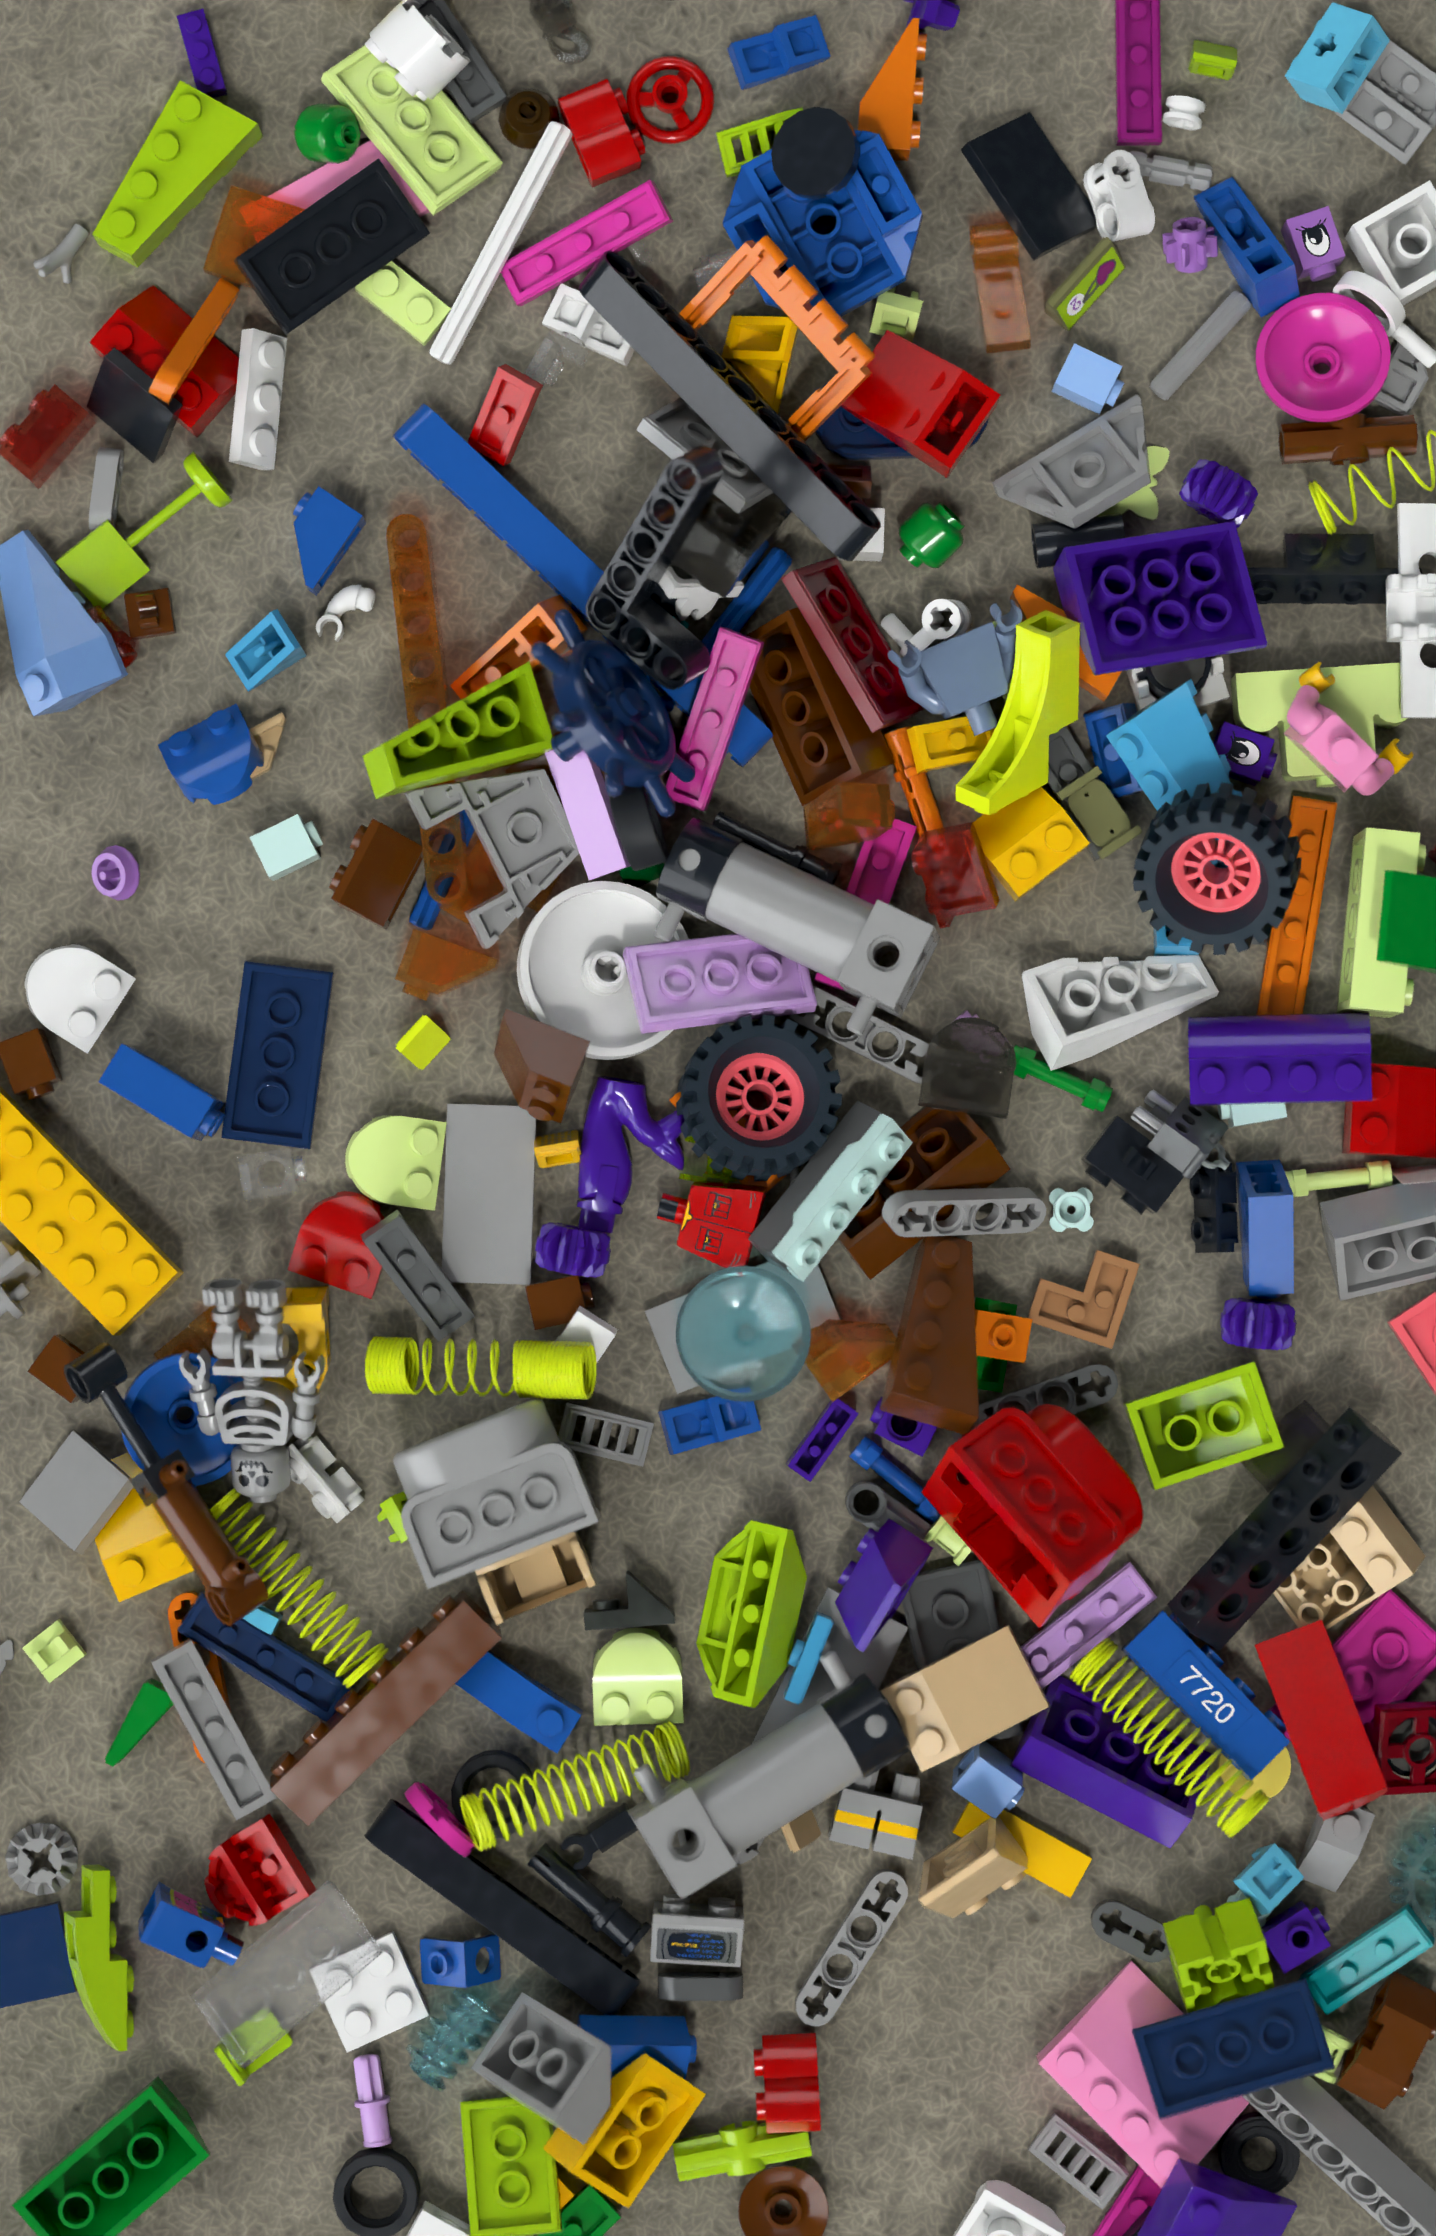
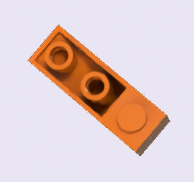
M912 18L862 98L859 107L858 130L880 134L893 160L908 161L910 148H919L921 121H912L913 104L922 105L924 77H915L916 61H925L927 34L919 33V18Z

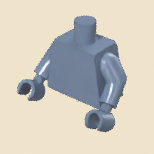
M1013 599L1010 600L1011 610L1004 616H1002L1001 609L997 603L990 606V613L997 623L995 627L990 622L922 651L910 641L905 640L907 653L903 658H900L891 649L888 652V658L899 668V675L908 697L930 713L941 714L944 719L965 712L974 736L995 728L998 722L989 701L1007 694L1008 686L1012 680L1016 649V625L1021 623L1023 616L1016 602Z

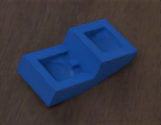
M816 15L776 25L770 33L732 42L727 48L741 90L807 69L830 58V53Z
M750 1387L658 1412L670 1455L761 1431Z

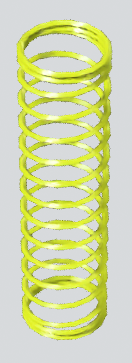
M234 1488L210 1509L216 1520L241 1495ZM252 1501L247 1502L219 1523L220 1527H222L238 1515L224 1531L226 1536L253 1506ZM265 1514L257 1516L245 1527L228 1538L231 1542L246 1529L250 1528L235 1545L234 1549L236 1551L265 1519ZM272 1527L254 1542L239 1551L238 1555H243L259 1541L263 1540L247 1558L250 1563L276 1533L277 1527ZM289 1540L282 1541L250 1565L254 1568L268 1556L275 1553L259 1571L258 1575L260 1577L288 1546ZM296 1553L261 1578L264 1582L281 1568L288 1565L267 1589L269 1599L294 1580L301 1577L277 1605L275 1612H281L298 1601L307 1592L314 1589L291 1615L287 1625L297 1623L326 1601L300 1632L299 1638L307 1637L338 1614L312 1645L311 1651H317L338 1634L350 1627L324 1658L323 1664H329L351 1646L362 1640L335 1673V1677H340L369 1656L364 1663L357 1667L343 1681V1685H346V1688H350L388 1652L389 1648H385L384 1643L377 1644L347 1666L372 1636V1630H368L335 1653L358 1626L360 1617L352 1619L337 1632L322 1641L346 1613L348 1604L342 1605L324 1620L309 1629L334 1600L336 1591L329 1593L311 1608L296 1617L324 1584V1579L321 1578L284 1604L311 1573L312 1566H307L289 1581L271 1592L299 1560L301 1553Z

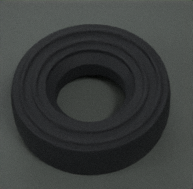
M1251 2112L1236 2118L1221 2136L1218 2145V2160L1224 2175L1276 2193L1285 2188L1294 2178L1300 2162V2149L1260 2112ZM1254 2137H1265L1272 2141L1276 2148L1274 2163L1263 2171L1251 2170L1242 2161L1243 2146Z

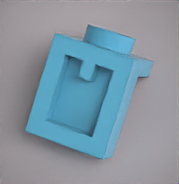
M1276 1843L1258 1848L1252 1854L1253 1861L1233 1880L1243 1894L1250 1898L1251 1903L1261 1915L1270 1913L1304 1878L1296 1868V1861L1292 1855L1285 1849L1278 1847Z

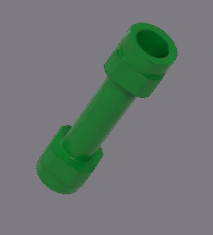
M1015 1044L1004 1069L1011 1071L1012 1075L1023 1080L1027 1074L1082 1098L1081 1106L1092 1111L1094 1109L1100 1112L1104 1111L1113 1091L1112 1087L1105 1085L1106 1082L1093 1077L1090 1083L1059 1068L1051 1071L1047 1063L1034 1058L1037 1051Z

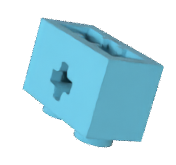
M1332 2L1324 16L1317 22L1313 33L1300 53L1293 59L1285 77L1301 99L1343 114L1390 40L1373 15Z

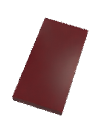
M836 557L792 570L781 578L872 733L911 718L925 709L908 697L899 675V668L888 658V652L891 648Z

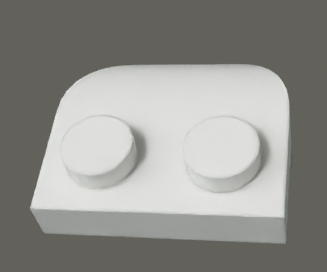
M70 944L48 949L40 954L27 972L24 987L26 989L29 1009L35 1018L50 1031L88 1054L136 978L91 949L77 944Z

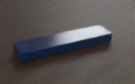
M202 1590L177 1628V1631L325 1722L337 1712L334 1709L337 1702L354 1687L352 1685L350 1688H346V1685H343L345 1678L342 1676L335 1677L334 1671L277 1636L258 1629L243 1618L231 1626L225 1625L210 1608L205 1592Z

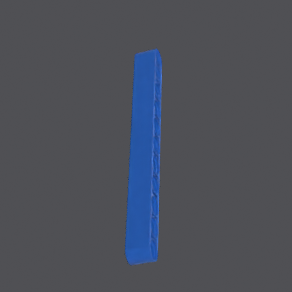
M423 403L392 435L394 439L405 450L409 449L412 452L410 455L438 481L441 479L444 482L442 485L469 511L473 509L476 512L474 515L501 541L505 539L508 542L506 546L534 572L537 570L540 573L538 576L558 595H561L566 602L569 600L572 603L570 606L594 628L586 615V604L604 572L437 413ZM638 666L648 680L660 692L663 693L665 691L668 694L667 696L673 700L674 705L689 718L704 674L683 687L672 690L660 685ZM744 704L727 753L729 752L732 755L731 759L742 768L774 736L770 729Z

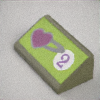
M1108 237L1102 238L1047 299L1044 312L1066 331H1070L1125 270V264Z

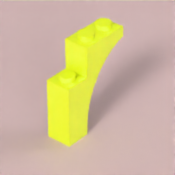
M1044 610L1016 625L1014 669L1005 706L985 749L967 774L956 784L957 802L974 808L978 813L991 815L1048 783L1049 735L1057 733L1063 727L1078 720L1079 622Z

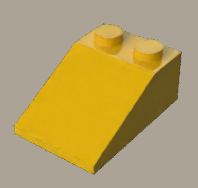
M129 1453L111 1459L131 1478H134L143 1471L133 1461ZM134 1487L95 1538L101 1561L118 1602L194 1571L153 1505L151 1504L146 1507Z
M644 2053L611 2078L610 2107L585 2145L557 2128L543 2149L571 2173L629 2209L706 2094Z

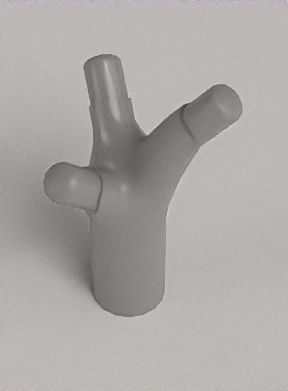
M75 223L55 250L47 256L34 261V267L40 269L39 275L46 277L58 267H61L63 282L66 284L71 283L72 259L89 236V233L82 226Z

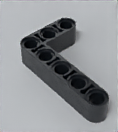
M705 446L690 450L672 460L666 466L586 604V615L594 628L660 685L672 690L679 689L701 676L708 670L710 665V654L707 647L650 598L723 475V463L720 456L713 449Z

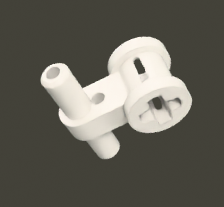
M936 599L925 607L922 613L923 627L915 635L907 629L894 613L884 617L881 621V626L902 648L899 653L904 657L907 653L905 640L910 641L922 651L937 645L942 639L949 640L968 632L971 626V613L968 607L958 600ZM942 611L953 613L949 618L952 627L940 626L945 620L941 615Z

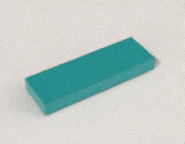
M1407 1904L1301 1974L1299 1980L1306 1978L1313 1999L1323 2012L1328 2015L1434 1946L1436 1939L1409 1904Z

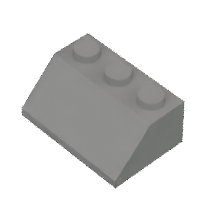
M1436 1182L1400 1183L1320 1202L1322 1231L1340 1301L1436 1278Z
M522 1992L471 2069L500 2091L585 2145L610 2107L611 2047Z

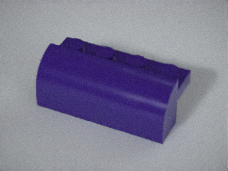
M1369 1012L1188 1017L1190 1106L1372 1101Z

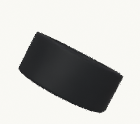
M624 785L623 792L619 796L609 795L615 826L631 868L634 871H639L666 862L669 854L664 831L657 809L645 787Z
M503 1750L483 1751L469 1758L458 1770L451 1788V1801L458 1821L466 1829L460 1799L461 1796L468 1794L470 1782L478 1772L487 1768H501L512 1774L518 1784L522 1774H527L533 1779L529 1766L518 1756ZM524 1778L525 1795L533 1811L536 1803L534 1789L529 1781ZM520 1799L516 1810L523 1826L528 1820L523 1808L522 1799ZM511 1815L504 1818L509 1835L517 1832ZM490 1821L495 1838H504L498 1821Z
M373 2147L358 2151L345 2162L334 2184L333 2203L338 2218L348 2230L359 2236L395 2235L408 2225L417 2209L420 2193L417 2172L405 2156L393 2149ZM373 2166L385 2167L394 2172L400 2179L403 2188V2199L398 2210L389 2217L382 2219H371L360 2214L353 2206L350 2197L351 2184L356 2175L362 2170Z

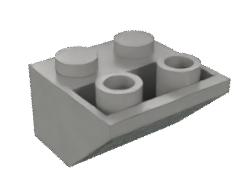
M678 1894L663 1895V1902L654 1901L650 1962L741 1967L744 1907L735 1906V1899L726 1897L708 1898V1904L690 1903V1896L681 1899Z

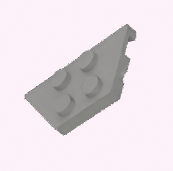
M1136 394L993 481L995 493L1000 498L1076 529L1150 484L1145 420L1141 398Z

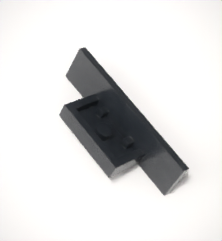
M1285 534L1283 541L1285 568L1247 567L1257 604H1386V579L1389 575L1398 574V568H1377L1373 534Z

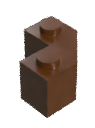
M1395 1971L1392 1972L1374 1995L1364 2030L1354 2040L1352 2049L1347 2050L1344 2055L1336 2085L1384 2110L1396 2096L1404 2097L1413 2080L1412 2071L1427 2041H1431L1436 2035V1992Z

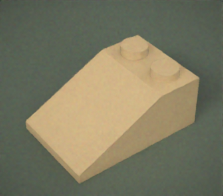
M1010 1625L891 1682L881 1690L902 1725V1731L921 1772L976 1746L1050 1706Z
M999 1816L996 1819L990 1817L963 1838L960 1837L923 1863L919 1901L925 1908L951 1918H955L962 1912L971 1915L988 1902L987 1895L1000 1886L1003 1890L1010 1889L1025 1877L1024 1870L1027 1869L1028 1857Z

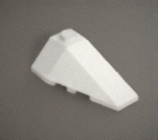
M1199 955L1147 956L1143 961H1119L1118 957H1104L1102 961L1078 962V958H1061L1026 970L1022 974L1031 1033L1051 1071L1092 1057L1216 997L1219 993Z

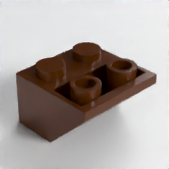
M372 818L368 827L361 825L357 830L350 845V849L354 850V855L348 867L342 864L339 866L329 889L333 890L334 894L331 899L338 906L387 930L427 851L423 846Z

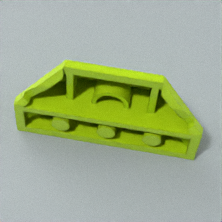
M750 1520L744 1526V1530L733 1537L714 1556L696 1645L705 1672L712 1684L710 1688L715 1698L756 1708L788 1667L787 1662L793 1647L807 1580L795 1535L791 1529Z

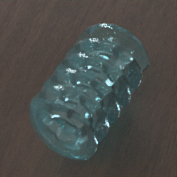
M456 1988L452 1993L459 2003L457 2007L444 2002L441 2005L447 2019L443 2021L433 2016L429 2019L436 2032L433 2035L422 2030L417 2033L424 2046L421 2049L411 2044L406 2046V2050L412 2058L409 2063L411 2069L425 2083L441 2092L446 2088L442 2076L454 2079L458 2073L454 2063L466 2065L470 2059L466 2049L477 2051L480 2048L481 2043L477 2034L489 2037L493 2032L489 2021L494 2023H501L502 2021L489 2006L476 1996Z

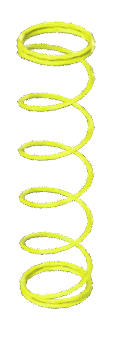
M1429 430L1426 436L1431 473L1430 488L1420 479L1403 455L1396 448L1389 447L1387 461L1392 491V503L1390 505L1377 492L1360 468L1350 464L1348 479L1353 508V520L1351 522L1341 513L1317 481L1309 482L1310 493L1328 534L1336 533L1337 528L1326 501L1345 523L1353 526L1356 522L1357 505L1352 468L1356 470L1384 506L1391 509L1395 506L1396 488L1391 451L1398 456L1415 480L1425 490L1432 492L1435 487V470L1431 448V434L1436 437V432Z

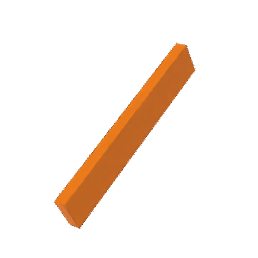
M1292 796L1288 818L1292 823L1288 838L1298 836L1300 849L1297 857L1301 858V869L1284 919L1277 929L1272 926L1269 935L1256 1015L1303 1014L1337 803Z

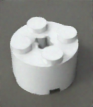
M402 0L369 33L371 38L365 43V46L380 62L384 63L386 61L391 67L399 71L394 78L411 96L416 94L422 101H425L427 98L432 100L470 63V59L462 55L464 50L432 15L424 17L417 10L421 6L416 0Z

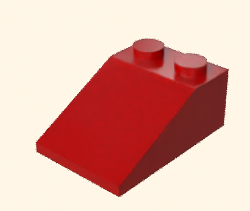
M1371 1063L1372 1101L1345 1102L1342 1153L1436 1159V1068Z

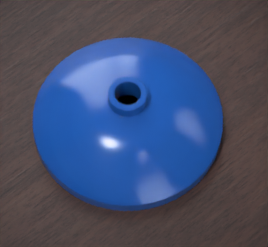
M189 1352L191 1364L197 1366L199 1370L201 1365L196 1358L199 1353ZM178 1353L161 1358L145 1368L130 1385L124 1401L160 1458L163 1459L179 1449L196 1475L191 1478L194 1486L213 1482L231 1471V1452L238 1444L223 1443L220 1431L216 1435L209 1436L204 1434L199 1428L197 1403L191 1401L189 1395L192 1385L180 1370L179 1360L183 1353ZM210 1356L209 1381L216 1386L217 1395L214 1397L216 1404L219 1397L228 1387L243 1381L241 1376L213 1375L212 1366L218 1358ZM245 1396L231 1399V1405L245 1400ZM187 1406L192 1408V1415L189 1419H177L176 1414L181 1407ZM121 1431L128 1453L139 1468L144 1471L146 1468Z

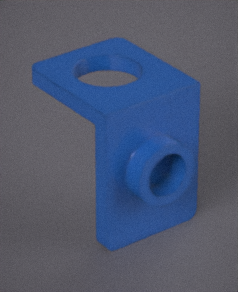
M491 1934L466 1941L435 1938L420 1940L421 1975L424 1984L468 1988L501 1978L500 1944L497 1935ZM485 1947L489 1954V1964L487 1969L480 1973L476 1967V1956L478 1951Z

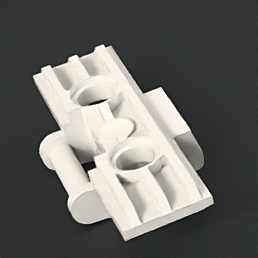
M1399 503L1397 504L1398 574L1389 575L1386 579L1387 642H1400L1401 718H1436V668L1427 667L1420 658V651L1424 644L1430 643L1436 646V574H1421L1418 566L1419 560L1423 555H1431L1436 558V504Z

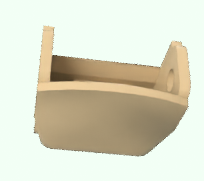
M576 1531L475 1570L479 1585L496 1625L503 1623L505 1619L597 1584L590 1560Z

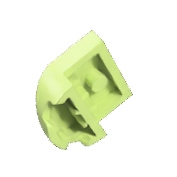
M391 1115L373 1118L372 1121L355 1132L348 1143L345 1156L348 1177L353 1180L363 1195L376 1203L435 1211L447 1122Z
M628 1628L616 1632L612 1640L607 1642L601 1650H597L594 1657L592 1681L594 1726L667 1723V1721L684 1723L682 1661L677 1648H673L660 1637L657 1631L651 1629Z

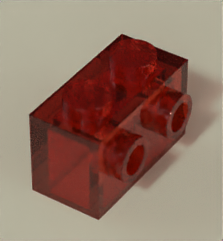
M55 384L49 391L44 389L39 392L28 407L29 415L20 425L17 423L11 425L0 438V445H2L0 447L1 458L38 490L96 424L84 408Z

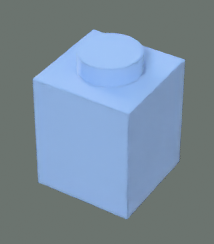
M1074 343L1052 392L1100 414L1105 403L1112 407L1114 406L1125 383L1117 379L1122 366Z

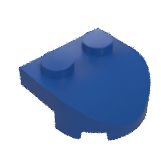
M236 703L224 710L213 713L202 722L185 731L177 732L168 740L158 744L169 771L184 796L192 803L198 798L208 799L211 804L217 805L239 796L252 785L250 775L256 766L263 767L264 764L263 753Z

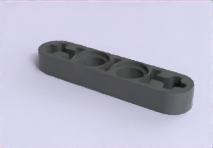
M1091 1364L978 1404L979 1418L976 1422L988 1419L987 1415L983 1412L984 1409L993 1407L994 1415L1009 1401L1020 1402L1027 1414L1036 1406L1043 1404V1393L1051 1386H1060L1066 1391L1068 1401L1064 1409L1072 1414H1076L1111 1400L1117 1392V1376L1106 1365ZM1093 1371H1097L1100 1377L1107 1376L1109 1378L1110 1384L1104 1386V1395L1098 1397L1095 1391L1082 1393L1080 1395L1085 1400V1403L1076 1406L1075 1391L1068 1383L1069 1379L1076 1377L1077 1386H1081L1091 1381L1090 1373ZM951 1431L955 1441L963 1437L959 1433Z

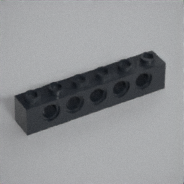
M1349 1407L1167 1604L1168 1607L1190 1633L1220 1651L1402 1453L1378 1427Z

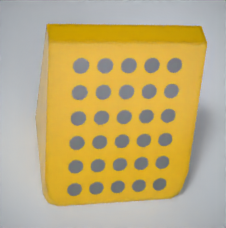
M578 1130L536 1137L534 1140V1152L539 1168L543 1169L579 1162L581 1143Z

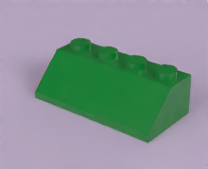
M157 2076L22 2192L12 2206L37 2236H117L209 2157L211 2153L188 2111Z

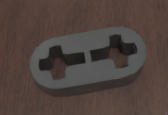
M1114 1899L1103 1900L1093 1909L1091 1925L1097 1936L1104 1941L1151 1963L1160 1962L1169 1955L1170 1951L1167 1946L1163 1924L1160 1921ZM1114 1909L1119 1910V1919L1130 1926L1128 1931L1125 1932L1117 1927H1112L1110 1932L1104 1931L1105 1924L1100 1919L1102 1913L1111 1914ZM1154 1929L1159 1930L1158 1937L1163 1942V1946L1160 1949L1153 1947L1150 1952H1145L1144 1942L1134 1936L1136 1930L1151 1935Z
M738 1972L659 1973L658 1998L671 2001H730L742 1999L743 1974Z

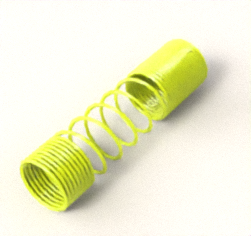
M374 1336L369 1342L366 1351L365 1377L367 1386L372 1394L418 1395L427 1384L429 1390L434 1395H441L449 1384L451 1390L457 1396H463L472 1385L474 1391L480 1397H485L494 1385L502 1397H508L515 1389L519 1398H572L588 1400L594 1392L596 1383V1354L590 1342L516 1340L513 1346V1384L508 1393H503L499 1388L496 1378L500 1351L499 1343L494 1339L490 1349L492 1379L488 1389L485 1392H480L474 1380L477 1363V1344L474 1339H471L467 1351L469 1380L465 1389L462 1392H458L451 1378L455 1348L453 1340L449 1338L445 1346L447 1378L443 1388L440 1391H435L429 1380L432 1364V1343L429 1338H426L422 1349L424 1380L420 1388L414 1390L419 1376V1351L417 1343L412 1337ZM427 1344H428V1362H426Z

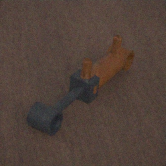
M102 1342L64 1366V1374L75 1395L86 1404L101 1397L146 1468L132 1478L130 1482L145 1506L148 1507L152 1504L206 1588L205 1596L207 1602L217 1618L225 1625L231 1626L267 1603L269 1597L266 1586L257 1572L250 1566L248 1560L238 1555L191 1481V1478L196 1475L180 1450L177 1449L161 1459L116 1387L125 1382L128 1376L125 1365L116 1350L110 1344Z

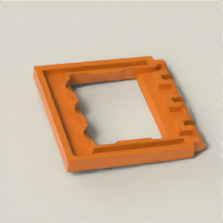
M765 235L757 243L753 239L745 242L679 314L698 331L734 295V291L749 275L756 280L838 372L822 389H817L788 419V425L806 442L872 374L867 365L876 355L855 332L850 334L844 341L841 339L840 335L849 325L825 298L814 307L810 304L811 300L818 294V291L795 265L791 266L784 273L780 271V268L787 262L788 257L768 235Z

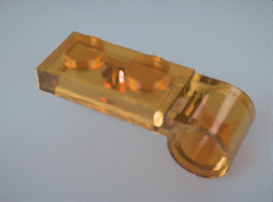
M1008 222L970 226V245H974L972 262L986 354L1030 349L1031 336L1019 266L1018 237Z

